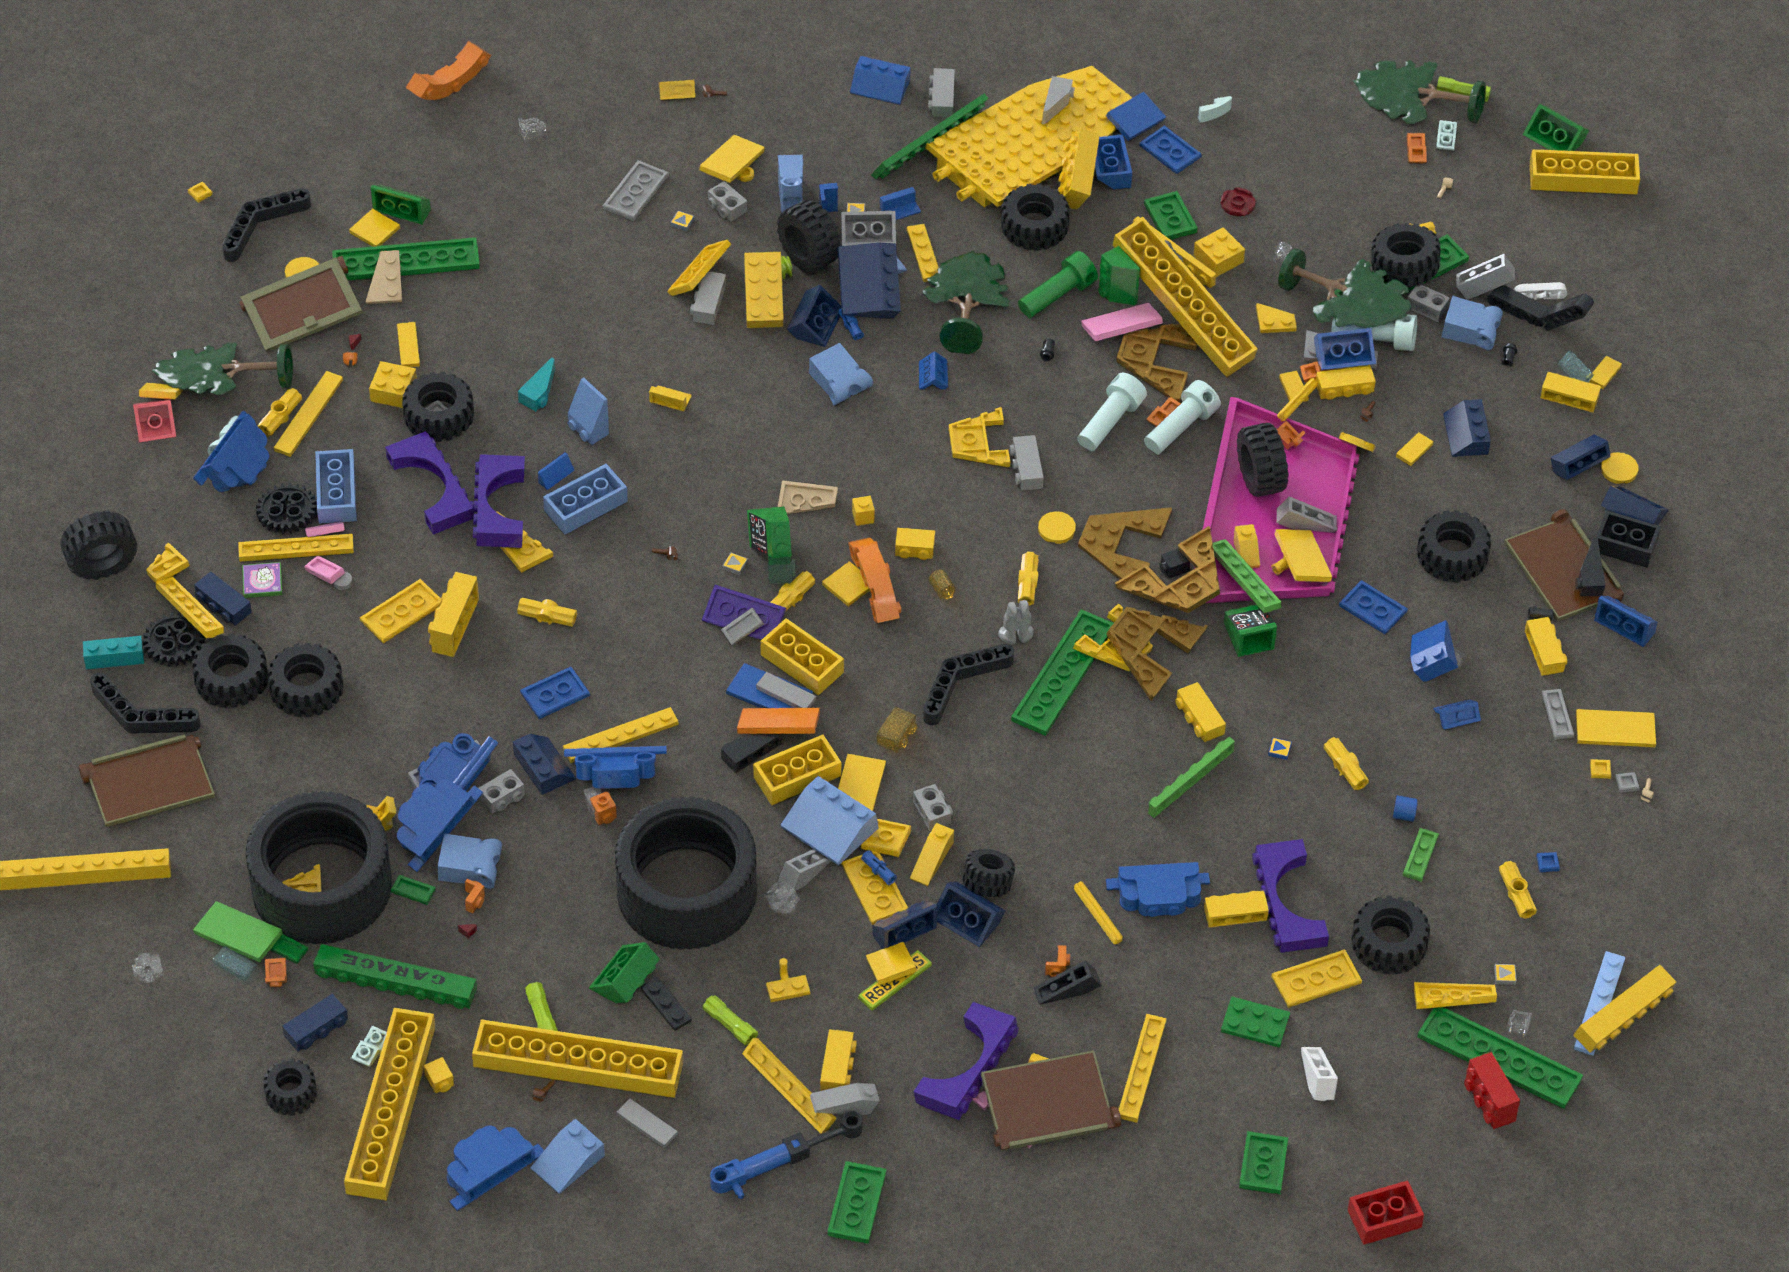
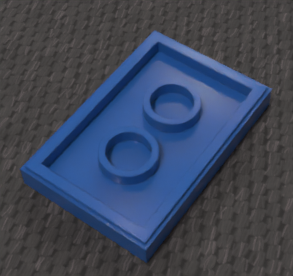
M1144 92L1106 114V117L1128 141L1159 124L1166 118Z
M1163 126L1139 143L1140 147L1176 174L1202 157L1199 151L1166 126Z
M1362 580L1339 603L1341 608L1383 634H1386L1408 610V608Z
M572 667L520 690V693L538 719L590 696V692Z

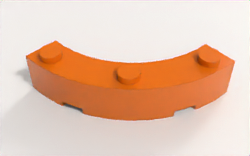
M468 41L461 52L455 57L457 60L451 66L446 65L431 76L414 73L406 88L425 100H437L447 97L453 92L460 91L464 84L474 78L488 64L491 55L476 44Z
M865 538L848 542L851 559L857 567H860V574L864 585L871 591L872 598H869L874 621L880 623L900 618L901 606L899 602H896L889 577L890 567L888 563L884 562L877 541Z

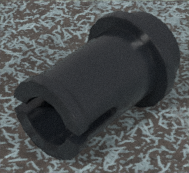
M1051 338L1043 341V349L1040 351V357L1043 361L1048 362L1054 358L1053 349L1055 341Z
M1507 343L1503 347L1504 355L1501 364L1508 366L1510 362L1511 367L1513 366L1517 348L1515 344Z
M1536 606L1529 607L1528 619L1534 620L1549 617L1550 621H1552L1553 609L1536 608Z

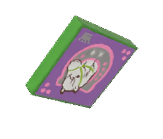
M281 562L242 565L243 595L245 598L282 595Z

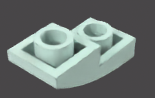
M1232 97L1214 99V104L1199 107L1198 118L1200 123L1218 118L1231 110Z
M1440 120L1436 149L1454 151L1457 122Z
M372 1026L364 1041H360L351 1059L370 1067L382 1051L387 1032Z

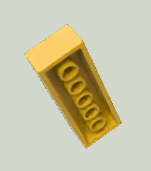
M1532 149L1529 164L1531 190L1616 194L1638 193L1640 183L1638 154Z

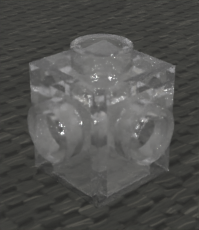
M787 881L776 882L764 894V897L770 904V908L776 913L787 914L792 912L800 900L796 895V890Z
M150 952L139 954L138 958H134L135 964L132 965L134 977L138 976L139 981L149 983L156 981L157 977L164 976L159 953L151 955Z

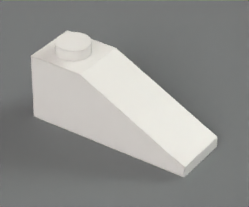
M1301 1047L1308 1088L1314 1100H1334L1338 1078L1322 1048Z

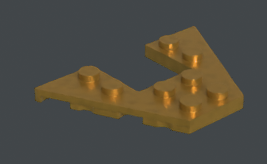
M1181 324L1161 325L1157 329L1148 330V328H1143L1125 333L1116 362L1167 397H1172L1180 403L1188 372L1154 365L1160 343L1195 351L1198 344Z
M1172 508L1091 515L1078 542V547L1087 552L1090 557L1101 563L1106 570L1119 579L1145 564L1150 568V563L1116 554V550L1125 529L1161 539L1171 516Z
M1210 527L1204 528L1178 544L1179 551L1194 565V570L1166 586L1149 566L1145 564L1115 582L1116 589L1187 613L1218 596L1220 589Z
M1126 607L1106 635L1148 698L1152 701L1170 678L1172 672L1141 651L1154 634L1158 633L1186 653H1189L1208 626L1190 624L1187 620H1178L1162 615V617L1150 615L1148 611H1138L1135 608Z

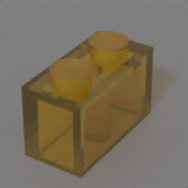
M895 706L877 733V744L898 753L900 748H905L908 736L910 734L913 735L917 729L916 715Z

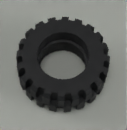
M1037 183L1036 185L1026 184L1025 187L1019 186L1016 188V191L1012 190L1005 197L1002 204V232L1011 243L1014 241V245L1018 247L1024 246L1026 250H1029V248H1034V251H1039L1040 248L1045 250L1049 249L1050 245L1054 247L1065 238L1068 232L1069 203L1064 195H1060V192L1056 189L1053 190L1051 186H1042V184ZM1040 213L1048 218L1036 221L1029 220L1023 217V215Z
M803 200L780 214L777 221L779 242H781L783 251L787 253V256L793 261L795 266H798L799 269L805 272H816L837 260V248L841 246L838 228L835 226L833 218L828 215V211L823 209L820 204L810 200Z
M1398 223L1392 227L1388 226L1384 231L1381 230L1372 241V270L1374 273L1378 270L1386 271L1387 274L1382 277L1384 283H1389L1393 279L1402 282L1408 287H1413V285L1419 286L1423 282L1427 283L1440 269V241L1434 232L1429 231L1425 226L1420 227L1419 224L1410 225L1409 223L1399 225Z
M431 372L429 373L430 375H421L418 380L414 379L411 385L407 386L402 397L406 426L409 427L412 433L416 432V435L426 431L430 438L436 439V442H442L441 439L445 438L447 441L452 440L454 435L459 437L462 435V430L466 432L469 424L471 425L473 422V394L470 391L469 385L460 377L456 378V375L451 373L447 375L445 372H440L439 374ZM437 400L452 404L450 408L443 411H430L424 408L427 404Z
M1268 422L1243 427L1237 434L1236 443L1238 462L1247 489L1256 497L1284 491L1289 481V472L1284 445L1278 430L1273 424Z
M106 510L103 512L95 511L90 515L85 514L82 518L74 520V523L70 524L66 531L63 532L60 541L61 550L69 570L76 576L88 580L90 578L98 580L101 577L106 578L109 575L119 573L121 569H125L128 567V563L133 561L138 547L133 530L126 517L113 511L111 513Z
M1448 510L1443 511V514L1437 513L1433 515V518L1430 517L1425 521L1419 533L1417 557L1421 566L1425 565L1424 570L1428 573L1433 572V577L1437 579L1439 576L1443 577V581L1447 582L1449 579H1454V582H1460V579H1464V581L1470 580L1471 576L1475 578L1479 575L1480 571L1482 572L1488 563L1491 535L1486 529L1487 527L1483 522L1480 523L1477 517H1471L1470 513L1467 512L1459 513L1457 510L1449 512ZM1445 540H1457L1467 545L1469 549L1455 552L1443 548L1439 543Z
M218 635V638H211L207 641V644H202L199 647V651H196L194 655L192 671L196 690L205 701L209 700L212 705L220 704V707L226 708L227 705H231L232 708H236L238 704L244 706L248 704L250 699L254 701L258 698L257 694L261 695L264 691V686L267 685L268 669L265 653L258 643L255 644V641L251 638L246 639L244 635ZM228 664H238L246 667L242 673L232 677H223L214 673L220 667Z
M305 643V645L294 644V647H287L283 649L282 653L279 652L270 663L267 674L271 699L280 710L284 708V712L289 715L292 712L296 717H301V714H306V717H312L313 713H317V715L323 714V710H330L332 703L336 704L339 701V696L343 693L344 685L341 664L338 661V657L326 647L323 649L321 645H311V643ZM302 673H314L322 677L318 682L309 686H297L289 682L293 677Z
M1386 896L1383 899L1382 897L1375 898L1374 902L1372 900L1365 903V906L1358 910L1354 919L1351 940L1352 948L1354 951L1356 950L1355 955L1358 959L1363 958L1362 963L1367 967L1369 964L1372 965V970L1377 972L1381 969L1384 970L1383 973L1389 974L1390 971L1399 974L1402 969H1405L1406 972L1412 970L1413 965L1416 967L1420 964L1421 959H1424L1428 948L1430 925L1428 924L1427 916L1425 914L1422 915L1423 911L1420 907H1415L1414 903L1409 900L1408 902L1404 901L1402 897L1397 899L1392 898V896ZM1393 926L1405 932L1408 938L1402 942L1390 943L1378 938L1373 931L1379 927Z

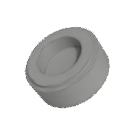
M345 572L333 584L337 589H348L352 585V576Z

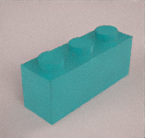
M133 636L83 641V657L86 670L144 664L142 637Z

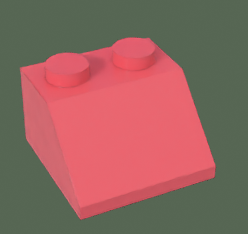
M170 399L133 404L139 442L176 437Z

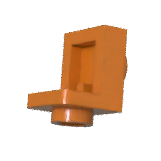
M1287 421L1277 429L1281 441L1287 450L1292 446L1296 448L1303 441L1301 437L1305 432L1298 433Z
M608 792L590 798V802L595 809V820L598 825L603 823L609 824L617 818L616 804Z
M466 879L465 891L470 893L465 900L466 911L474 913L476 908L480 909L483 905L485 897L484 885L478 881Z
M1058 945V961L1046 962L1045 975L1055 977L1066 971V966H1070V954H1066V946Z
M286 958L265 959V983L270 984V987H282V983H287Z

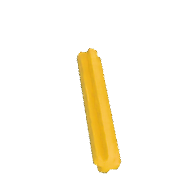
M1311 378L1277 414V417L1281 421H1285L1318 386V382Z
M1082 881L1074 885L1075 892L1112 943L1118 944L1122 942L1123 936Z

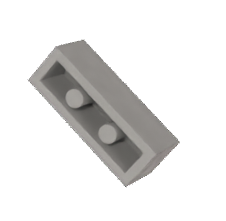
M934 68V75H930V86H933V88H929V98H932V100H929L928 111H932V117L948 118L953 115L955 69Z
M1505 254L1456 274L1457 288L1466 300L1515 280V268Z
M708 271L698 283L699 291H695L694 295L695 304H692L690 308V315H693L694 322L715 324L726 287V274Z
M1035 435L1013 437V445H1010V456H1014V459H1012L1013 470H1017V473H1015L1016 485L1020 484L1021 491L1043 489L1044 477Z

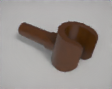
M703 85L704 91H702L704 97H707L706 92H708L709 97L713 95H727L726 91L712 90L710 85Z
M1372 401L1367 408L1362 409V414L1369 419L1373 416L1371 409L1374 407L1375 402ZM1360 415L1361 419H1363L1366 422L1369 421L1368 419Z
M673 546L668 547V549L652 548L653 553L667 555L668 560H671L672 556H674L673 560L678 558L677 550Z
M552 1079L543 1089L535 1088L533 1095L545 1098L548 1090L556 1081ZM533 1097V1100L539 1102L544 1101V1099Z

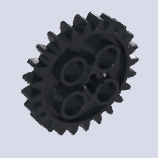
M291 482L288 486L281 483L279 488L274 485V490L267 489L268 494L262 492V498H258V503L256 504L258 521L262 522L263 527L267 526L268 531L274 528L275 533L281 530L282 534H284L288 530L292 534L293 529L299 532V527L306 528V523L311 524V519H315V513H317L315 495L311 494V490L306 491L305 486L299 488L298 483L294 487ZM286 508H287V518H286V520H284V519H285V512H284V511H286Z
M171 612L170 617H167L165 614H163V619L156 617V623L150 622V627L145 628L146 633H143V646L145 653H148L149 658L153 657L154 662L160 660V665L167 662L168 667L175 663L176 667H178L179 662L186 665L187 659L191 662L193 661L192 656L205 643L206 637L185 617H181L180 612L177 616H174L173 612ZM169 628H171L173 631L174 638L178 642V647L180 651H178L175 646V641L171 636Z

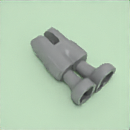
M1026 600L1019 601V607H1016L1015 602H1009L1003 619V627L999 629L998 636L1004 643L1016 644L1017 630L1019 641L1026 643L1033 637L1034 629L1031 626V613L1028 602Z

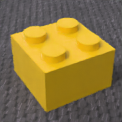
M1224 227L1195 242L1194 257L1215 272L1216 277L1244 263L1245 248Z
M380 361L369 387L370 401L403 408L402 397L407 386L411 385L414 379H417L416 368Z

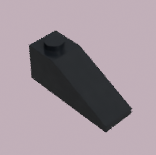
M1593 538L1579 577L1575 580L1576 589H1579L1580 597L1603 596L1606 585L1598 538Z
M760 734L737 738L732 742L726 743L721 748V759L735 773H738L782 744V734Z
M1085 960L1034 987V991L1041 1005L1085 995L1102 985L1096 969Z

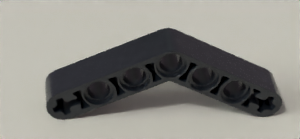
M300 188L244 203L222 244L224 259L228 262H235L240 258L257 223L308 210L311 207L309 190Z
M1506 285L1493 289L1487 297V301L1491 306L1498 307L1502 311L1510 313V315L1521 320H1527L1532 325L1535 323L1536 327H1542L1546 322V325L1543 327L1546 331L1584 318L1594 305V300L1591 296L1581 294L1547 307Z
M1002 644L945 659L925 702L923 711L924 722L932 726L940 722L957 680L1011 667L1014 663V648L1011 645Z
M96 673L90 678L94 696L128 733L195 732L201 726L199 712L195 708L136 709L104 673Z

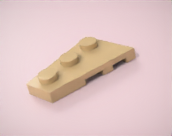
M399 250L381 251L365 303L402 302Z
M782 481L778 507L784 506L787 514L832 508L836 505L838 487Z

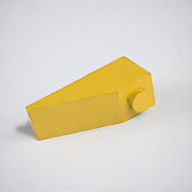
M938 823L935 824L910 877L911 880L926 886L929 885L954 843L953 829Z

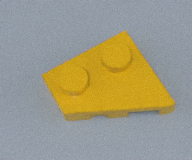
M1259 303L1256 304L1260 333L1296 331L1294 314Z
M169 543L164 546L165 551L163 554H158L155 561L146 569L147 575L155 583L170 578L189 567L188 560Z
M320 864L315 865L313 870L305 874L301 872L294 878L287 879L282 883L300 891L322 892Z

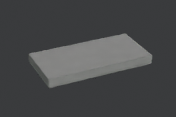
M638 160L604 203L603 209L634 221L667 179L669 172Z

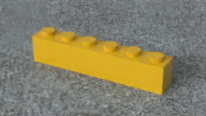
M1658 965L1581 1024L1573 1036L1590 1053L1596 1048L1598 1050L1602 1049L1607 1044L1609 1038L1613 1040L1621 1033L1620 1030L1622 1028L1628 1029L1634 1023L1636 1017L1641 1019L1648 1012L1647 1009L1649 1007L1654 1009L1661 1002L1660 999L1662 997L1668 998L1674 992L1672 988L1676 981L1661 965Z

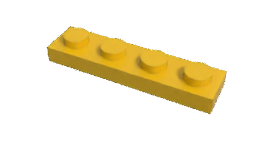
M925 225L908 226L907 233L923 282H927V278L938 273V265Z

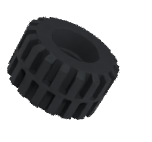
M974 850L966 858L962 877L965 887H968V890L984 897L1006 895L1012 886L1015 863L1005 853H1001L998 850Z
M284 1059L279 1064L278 1062L274 1063L273 1068L269 1067L267 1070L268 1074L264 1075L263 1086L266 1102H268L270 1108L273 1107L276 1113L281 1110L282 1115L290 1112V1116L295 1115V1111L301 1114L303 1113V1108L308 1110L310 1103L314 1104L315 1097H317L316 1080L313 1070L310 1069L307 1063L303 1065L301 1060L295 1062V1059H290V1061ZM294 1082L300 1084L298 1088L291 1091L280 1089L286 1083Z

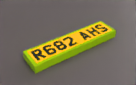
M917 950L911 955L917 972L879 985L876 981L859 994L858 999L873 1011L931 967L932 962Z

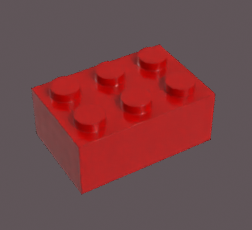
M1490 1052L1470 1059L1464 1084L1467 1091L1473 1093L1475 1105L1478 1108L1481 1107L1484 1112L1485 1122L1491 1124L1493 1129L1515 1122L1520 1099L1493 1053Z
M1409 1181L1350 1197L1347 1210L1363 1245L1422 1228L1424 1213Z

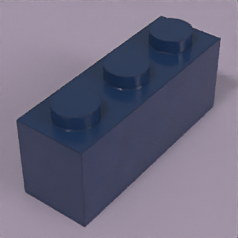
M1593 434L1552 456L1553 472L1568 480L1610 458L1608 441Z
M208 573L194 584L197 600L208 604L209 609L214 613L218 612L226 623L231 622L236 626L252 613L250 601L214 573Z
M332 993L282 1026L284 1037L298 1052L302 1049H308L314 1041L319 1038H325L331 1030L336 1027L340 1028L348 1020L347 1009Z

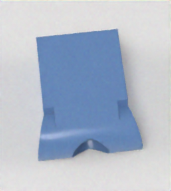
M778 155V184L781 212L803 201V155Z
M1452 296L1441 337L1473 345L1476 344L1483 349L1491 350L1495 343L1496 329L1500 325L1503 311L1495 306L1485 307L1483 304Z
M840 343L809 358V374L829 394L833 405L851 397L850 395L858 394L873 386L871 376L865 370L859 368V365Z
M444 834L438 862V881L465 883L466 879L480 882L486 888H494L497 875L495 866L500 859L502 842L497 839L481 841L478 838Z

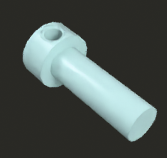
M1406 314L1407 317L1388 322L1386 325L1370 327L1373 340L1394 342L1395 350L1413 351L1417 333V315ZM1335 317L1332 320L1331 332L1366 329L1364 327H1356L1354 324L1352 326L1337 327L1335 325Z
M1118 373L1106 388L1109 398L1077 437L1081 446L1090 451H1095L1125 411H1135L1146 398L1147 391L1144 385L1134 376L1127 373Z
M1195 380L1181 394L1182 403L1144 438L1147 448L1159 455L1197 418L1207 420L1220 408L1221 401L1219 396L1207 383Z

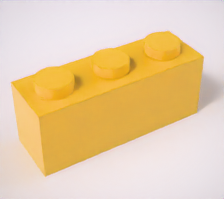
M1370 365L1321 371L1316 374L1317 390L1320 399L1331 400L1335 397H1351L1356 394L1368 395L1374 392L1376 381Z
M1548 372L1542 386L1540 398L1594 413L1601 386Z
M1549 617L1526 621L1525 634L1541 675L1564 672L1565 665H1567V656L1562 653L1561 641L1557 639L1555 626L1551 624Z
M1198 682L1177 690L1176 706L1179 710L1182 709L1184 711L1186 721L1189 724L1192 723L1198 738L1201 737L1204 742H1207L1225 734L1226 723Z
M1264 891L1211 896L1205 898L1204 902L1208 928L1267 921L1269 909Z
M829 1029L820 1080V1091L850 1085L851 1075H848V1071L853 1070L854 1058H851V1053H856L857 1041L853 1040V1032Z

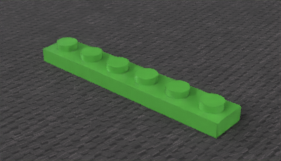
M1226 539L1213 543L1215 558L1264 613L1281 608V601Z
M1230 737L1220 741L1213 751L1207 752L1201 761L1194 763L1189 768V771L1184 775L1178 776L1171 786H1166L1159 796H1155L1150 800L1148 814L1155 818L1234 752L1235 741Z

